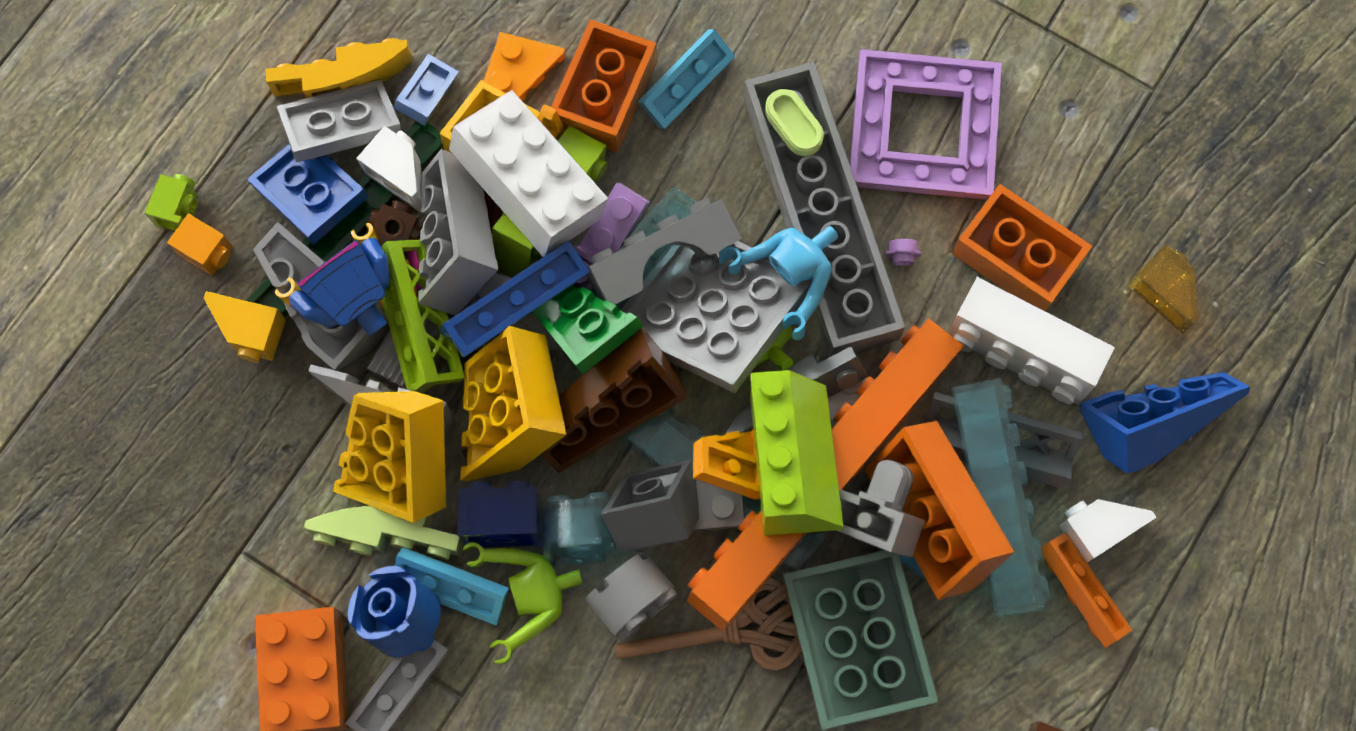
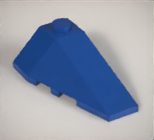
M1225 372L1181 379L1179 386L1172 388H1159L1157 384L1144 386V392L1125 396L1123 390L1109 392L1080 403V412L1103 458L1128 474L1160 461L1249 394L1250 386Z

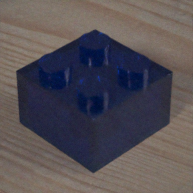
M511 481L507 483V487L492 488V484L487 482H473L468 484L467 489H458V537L465 545L474 542L478 543L482 548L543 546V501L537 487H530V482Z

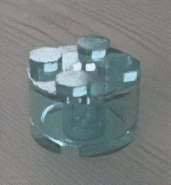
M594 492L587 494L586 498L570 499L566 495H555L547 499L548 506L544 507L541 511L543 555L546 561L553 563V556L562 557L563 565H588L606 561L605 554L613 552L614 558L621 554L601 516L609 501V494Z

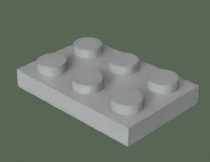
M381 79L277 106L279 118L296 163L368 144L384 126L394 133L401 131L400 122Z

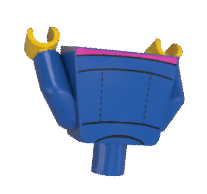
M367 223L366 226L369 232L362 237L357 236L354 230L351 231L354 242L298 283L290 277L286 280L291 284L290 291L282 294L276 289L275 294L284 303L292 306L306 320L328 328L337 325L344 328L356 319L369 337L387 324V321L374 305L386 297L384 290L390 284L388 257L378 241L373 226Z

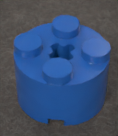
M387 566L368 575L372 579L364 587L358 585L351 596L348 606L350 625L361 638L391 657H405L417 651L427 650L433 644L434 633L440 620L439 596L401 567Z

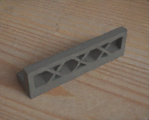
M934 392L924 423L934 421L939 423L960 460L1067 489L1071 480L1072 461L1081 443L1082 432ZM938 406L954 410L958 417L947 420L935 415ZM981 418L992 421L995 427L988 430L979 429L974 425L973 421ZM1016 429H1023L1028 431L1032 437L1022 441L1013 438L1010 432ZM1059 439L1069 442V446L1065 453L1049 448L1046 442Z

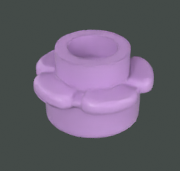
M895 239L889 241V251H886L885 255L892 259L893 265L909 266L914 264V259L920 257L922 252L918 250V241Z

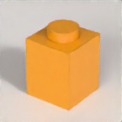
M189 213L167 242L178 256L211 276L214 275L217 269H221L226 265L233 248L225 235Z

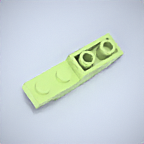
M371 506L347 508L325 513L306 520L304 529L314 535L312 540L317 543L335 547L336 541L350 544V551L371 556L373 550L384 553L388 538L391 539L390 545L401 549L405 547L410 550L413 549L414 545L428 548V555L449 560L450 554L461 557L465 544L464 540L458 535L431 529L433 518L430 515L412 523Z

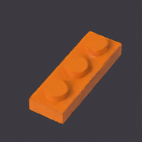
M1067 532L1039 548L1047 568L1057 576L1066 590L1068 599L1073 605L1078 607L1088 622L1090 632L1095 638L1100 640L1104 648L1132 631V628Z

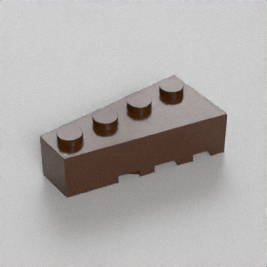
M643 327L590 368L558 396L566 435L540 455L559 473L688 398L676 367L669 361Z

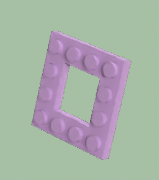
M860 49L849 163L857 187L988 200L994 192L1002 63ZM892 91L962 98L958 158L888 151Z

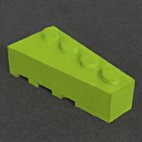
M569 125L558 142L593 182L595 180L599 181L608 166V162L605 161L607 145ZM503 213L492 228L493 246L498 263V271L513 278L542 259L543 256L508 216Z

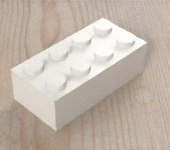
M512 90L453 127L449 150L543 257L601 219L608 197Z
M979 277L976 278L948 331V334L964 345L963 351L971 352L973 350L979 353L993 367L998 369L1008 368L1019 374V379L1024 383L1035 387L1040 385L1052 391L1053 397L1066 404L1075 403L1079 405L1093 390L1115 347Z

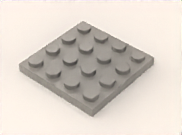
M739 241L729 245L736 247L740 252L753 248ZM673 245L644 280L643 290L631 296L621 311L626 314L630 312L639 318L644 325L645 331L664 352L671 363L730 392L736 393L783 330L782 322L784 316L799 309L807 295L812 279L804 280L794 287L789 285L772 267L769 257L742 265L739 273L730 274L728 267L735 260L730 259L720 264V251L701 258L689 248Z

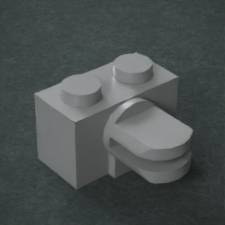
M891 460L881 461L876 466L867 493L860 491L859 495L839 489L844 527L843 530L836 531L886 551L912 557L925 520L902 512L914 478L910 468Z

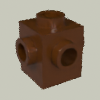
M393 200L391 207L382 204L380 210L373 209L368 223L373 226L381 246L386 241L419 240L422 226L417 225L420 218L412 215L413 207ZM397 221L400 229L398 233L392 234L390 226L393 222Z

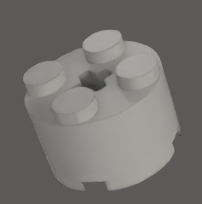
M643 551L641 556L639 554L635 555L604 579L606 583L603 585L605 589L599 593L594 588L585 601L614 637L618 636L624 642L640 629L639 625L648 618L647 614L651 619H654L669 606V602L677 593L671 581L649 554Z

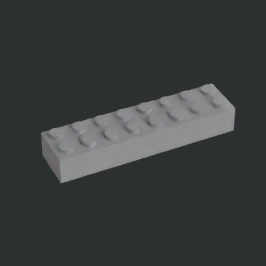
M811 62L745 80L743 99L786 229L796 228L810 239H813L828 226H831L838 234V238L822 250L830 262L832 270L823 297L814 311L829 358L850 346L856 353L900 340L905 325L815 63ZM788 89L795 92L822 126L824 132L821 148L815 154L800 156L793 153L768 121L765 114L766 101L774 91Z

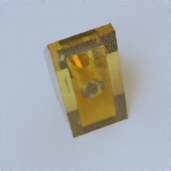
M1165 244L1134 276L1128 286L1178 331L1184 334L1198 320L1194 268L1189 265L1188 259L1183 253L1176 249H1171Z

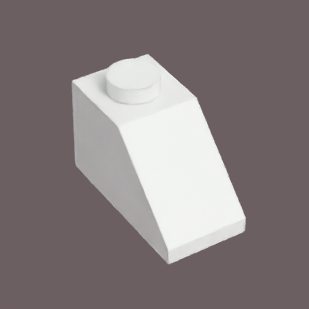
M384 126L356 159L367 176L421 212L422 174L420 159L414 149L416 144L404 132L398 131L394 133Z
M1100 499L1087 506L1084 500L1064 512L1068 519L1059 527L1063 533L1067 532L1088 563L1157 517L1150 510Z

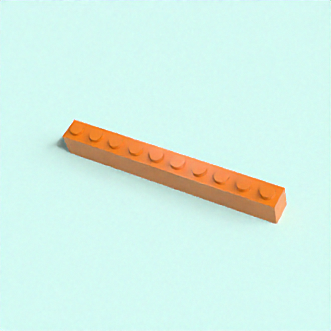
M929 318L920 328L915 325L910 328L901 340V343L905 346L898 354L892 350L878 368L882 370L876 379L869 376L856 392L860 396L853 405L846 402L833 418L837 422L832 428V438L840 490L844 491L955 361L964 345ZM752 510L739 525L738 529L742 533L734 542L727 539L715 552L713 557L717 562L711 569L707 571L702 567L689 582L688 586L692 590L687 602L724 632L807 533L764 536L762 513L760 511L756 514Z

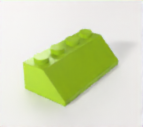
M790 370L750 373V403L764 536L843 530L826 385Z

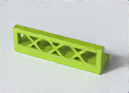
M420 240L386 241L382 248L388 257L390 284L384 290L386 297L382 299L407 390L424 393L433 385L462 381L465 379L457 348L449 337L445 339L439 331L441 326L448 321L447 313L418 303V298L415 296L413 288L417 283L425 289L426 278L419 275V268L415 270L406 263L403 252L416 251L419 262L423 259L426 260V244L420 243ZM426 318L437 325L440 334L437 340L426 333L423 324ZM436 353L447 360L450 369L449 373L437 374L433 360Z

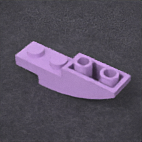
M622 183L615 184L608 196L601 219L589 228L581 244L574 247L587 267L593 264L590 259L591 256L609 247L613 254L626 248L623 240L636 234L633 231L649 206L650 201ZM587 275L574 283L577 287H584L596 295V291Z

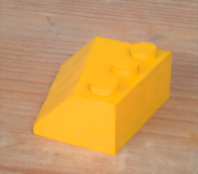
M509 326L465 363L463 408L469 411L468 430L462 432L461 447H467L468 450L467 466L461 467L460 481H471L520 470L566 435L546 335Z
M416 391L355 394L345 432L349 438L347 451L341 453L339 465L343 468L341 479L335 481L333 492L412 523L446 508L443 400Z

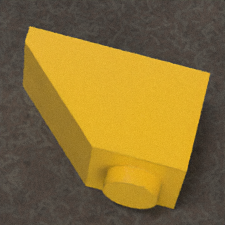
M206 291L204 300L225 339L238 352L237 356L258 363L260 358L273 361L286 321L277 308Z

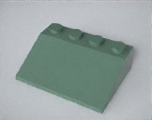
M884 550L783 574L821 730L895 715L938 703L899 554Z

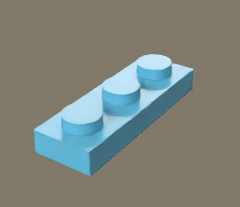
M708 29L637 103L659 129H665L735 57L734 53L715 29Z
M402 547L397 554L394 566L401 567L439 596L440 604L490 624H498L503 614L509 591L508 587Z

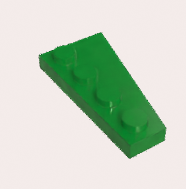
M574 284L532 311L582 374L644 327L637 316L630 312L626 314L619 310L617 305L608 300L603 301L595 297L590 290L584 287L579 288Z

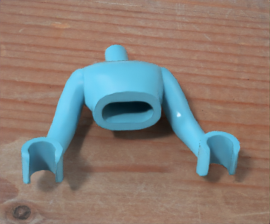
M828 226L813 239H810L796 228H788L773 235L762 244L740 252L736 247H725L720 251L719 262L723 264L727 260H735L729 265L728 271L730 274H737L741 271L742 265L769 257L772 267L789 285L794 287L804 280L812 279L807 295L796 312L786 314L782 322L783 329H787L790 325H798L799 327L792 333V338L800 340L806 332V321L815 311L823 297L832 270L831 264L822 250L838 238V234L831 226Z

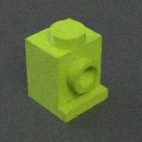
M160 174L145 210V215L155 226L176 231L189 213L193 216L197 209L198 198L197 193L194 191L196 182L180 174H175L174 178Z

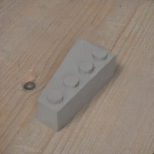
M441 149L422 172L421 213L427 215L420 230V243L426 244V260L423 259L419 262V275L426 279L425 289L419 291L418 303L456 316L487 281H490L495 276L498 270V263L495 257L493 235L490 229L488 208L483 188L452 153Z

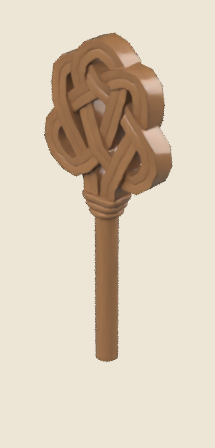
M769 578L743 608L744 613L738 615L724 632L717 626L614 644L617 659L718 641L736 645L749 644L752 659L762 669L772 672L787 668L796 658H803L795 624L784 622L793 616L786 586L773 578ZM760 592L770 593L755 604L754 599ZM782 601L786 603V605L779 608L772 615L768 616L766 614ZM752 623L759 626L756 632L752 630H740L742 628L749 626ZM772 632L781 636L791 637L794 639L791 642L770 636V634ZM763 648L781 653L782 656L777 658L769 657Z

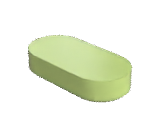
M780 89L770 94L765 107L768 121L793 153L800 156L815 154L821 148L824 137L823 128L795 92L788 89Z

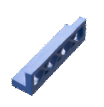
M567 241L445 322L439 331L445 339L448 337L451 339L464 358L503 332L507 327L512 326L589 274L590 270L570 241Z

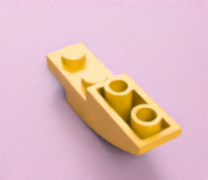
M389 38L381 43L373 44L354 42L346 45V47L336 48L337 61L319 59L311 64L294 65L283 63L276 66V68L265 69L266 83L274 97L304 93L306 98L380 79L384 83L413 62L412 53L407 40Z

